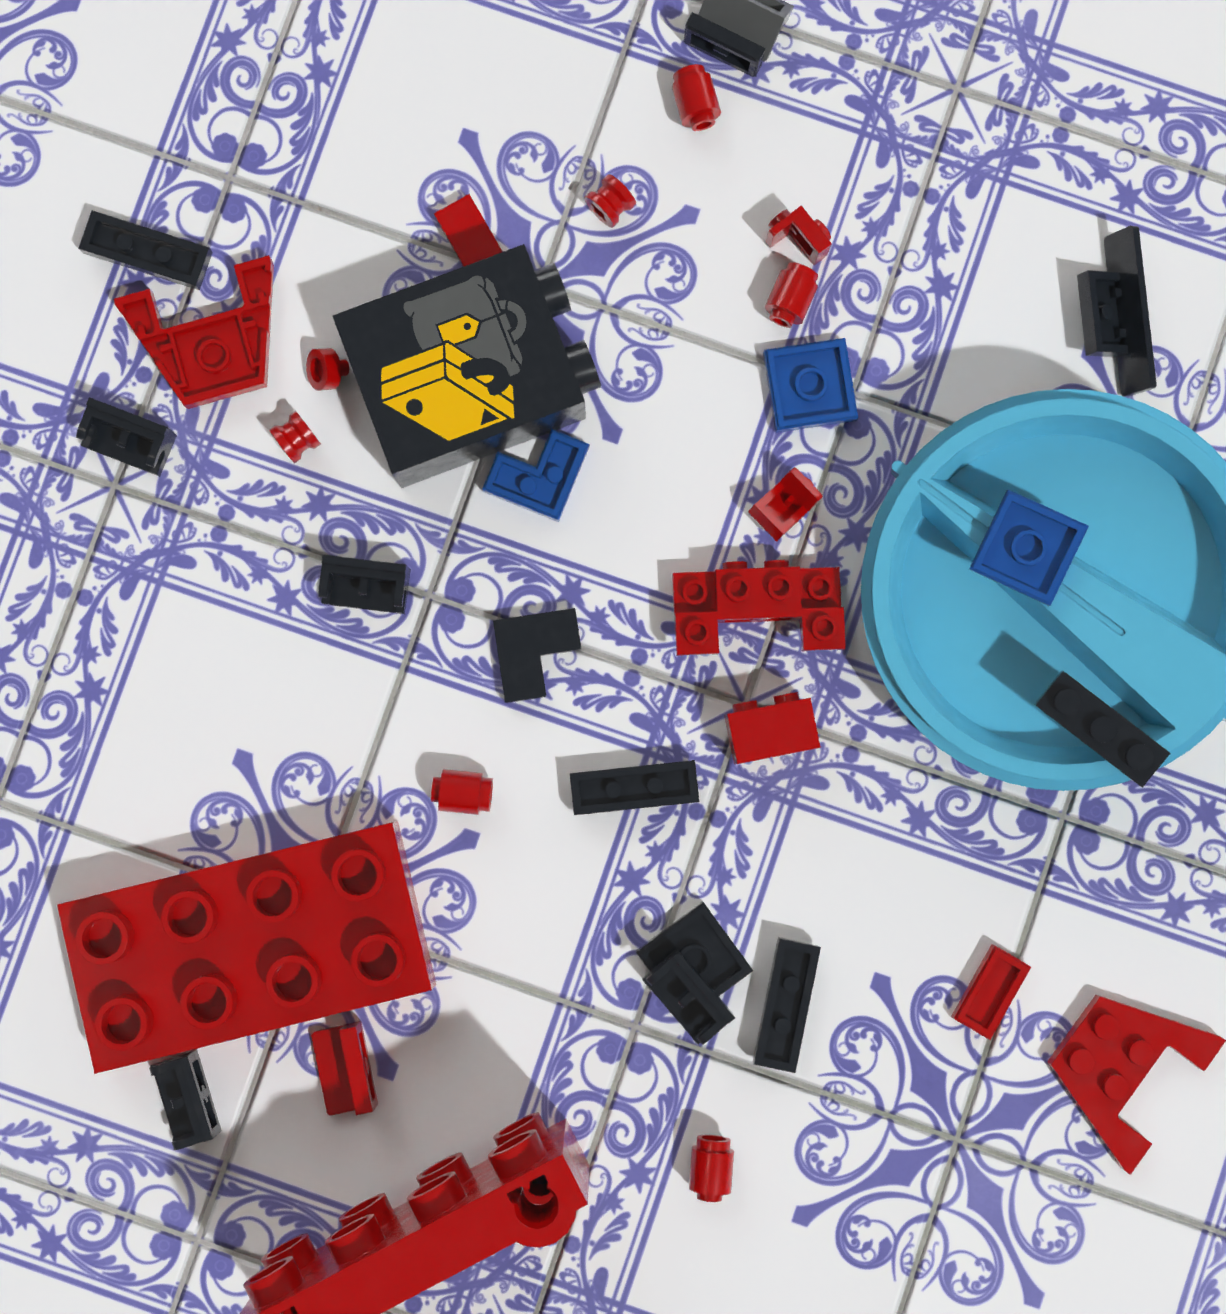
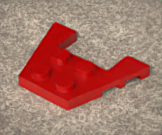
M270 255L233 265L244 301L242 307L163 329L154 293L150 289L114 298L116 307L129 323L137 338L146 348L162 375L187 409L267 387L274 264Z
M1095 995L1047 1063L1094 1127V1131L1099 1138L1103 1140L1115 1157V1161L1120 1168L1131 1175L1152 1146V1143L1120 1120L1118 1117L1120 1111L1166 1047L1169 1046L1198 1069L1205 1071L1226 1040L1216 1034Z

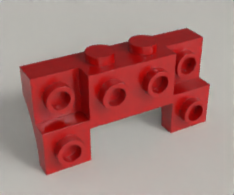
M789 560L764 561V568H748L745 561H732L722 563L723 569H716L715 571L672 574L676 656L718 655V623L797 621L799 619L802 652L846 649L844 607H841L840 567H789Z

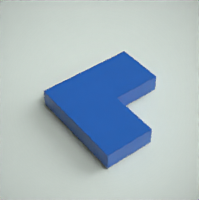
M551 429L536 467L497 452L482 491L559 522L590 444Z

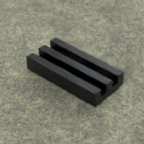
M693 12L685 25V44L752 77L757 76L763 63L762 60L766 48Z

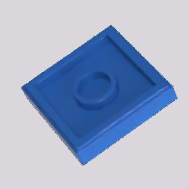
M846 338L764 350L763 357L776 433L857 421L858 412Z
M1007 489L969 570L1047 606H1051L1089 526Z

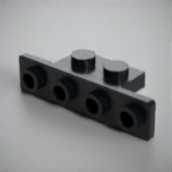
M1128 226L1104 238L1107 271L1087 270L1077 275L1086 356L1117 357L1120 391L1122 396L1127 397L1155 389L1157 386L1138 226Z

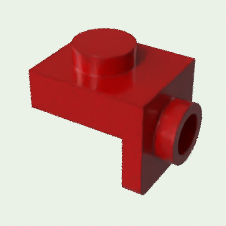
M802 205L791 213L788 209L782 211L768 224L770 229L765 242L770 248L787 235H790L813 265L824 259L831 248V235L826 226L819 219L813 220Z
M794 467L777 485L756 502L748 513L777 542L823 496L812 481Z

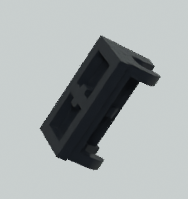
M89 397L76 434V438L82 440L81 446L160 477L177 435L168 427Z
M322 554L318 597L322 598L321 604L405 614L411 572L407 565Z
M677 948L642 978L643 982L652 990L697 1044H705L735 1019L732 1011Z
M198 1050L150 1065L151 1076H155L172 1132L174 1151L215 1138L222 1130Z

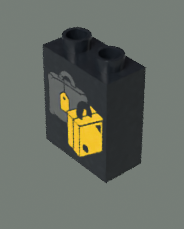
M524 244L332 316L391 473L401 488L550 433L551 429L558 430L586 419L585 400L582 394L601 388L596 367L584 340L565 347L563 346L553 317L571 311L562 279L554 263L534 270Z

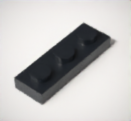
M93 210L90 213L78 248L83 254L199 291L213 253L209 247Z
M1062 670L1034 704L1142 788L1171 754Z
M695 760L569 773L574 815L700 802Z
M778 937L752 1061L754 1065L796 1073L821 950L820 946Z

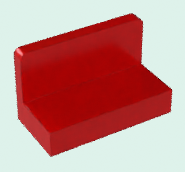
M362 1021L314 1031L311 1037L327 1114L332 1116L355 1111L357 1116L373 1112L378 1105Z

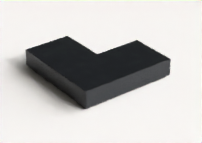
M572 608L493 620L505 703L547 697L541 656L582 650L576 609Z

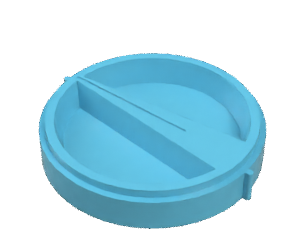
M1076 389L1036 391L1009 397L986 405L962 417L941 431L920 449L907 465L899 460L893 462L891 474L896 480L888 490L876 514L867 540L862 565V618L875 666L888 692L912 724L939 749L960 763L984 775L1010 784L1034 789L1058 791L1089 790L1117 785L1131 780L1034 705L1061 670L1169 751L1171 754L1159 768L1166 766L1190 751L1208 736L1221 721L1226 722V461L1191 428L1154 407L1116 394ZM1007 489L1089 526L1051 606H1047L969 570Z

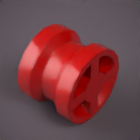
M607 174L602 179V186L597 191H591L584 197L587 206L594 215L610 228H613L619 222V215L623 211H629L636 205V200L627 187L611 174Z
M296 410L289 415V420L284 425H275L269 429L270 433L294 464L301 459L302 453L308 448L315 449L321 445Z

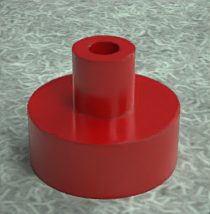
M312 349L309 352L306 361V372L308 380L315 390H334L339 386L341 376L349 374L350 367L346 359L340 360L334 349Z

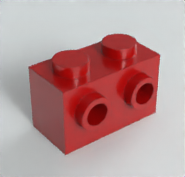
M798 692L774 696L775 705L758 708L757 700L733 704L734 713L726 714L724 718L734 764L821 748L811 698L800 700Z

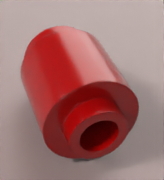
M701 64L688 65L679 69L673 75L672 91L682 125L692 128L693 131H703L712 127L716 123L715 120L721 115V109L711 74L705 72V68Z
M790 262L786 269L780 271L765 305L766 311L770 314L769 319L772 322L785 328H791L793 324L799 325L803 323L818 289L816 284L818 274L813 269L800 263Z
M443 769L441 777H433L431 802H438V811L479 815L480 811L490 812L493 778L483 777V773Z
M718 1135L697 1136L696 1145L692 1146L689 1177V1190L697 1193V1199L706 1202L722 1201V1195L731 1193L734 1150L730 1148V1138Z

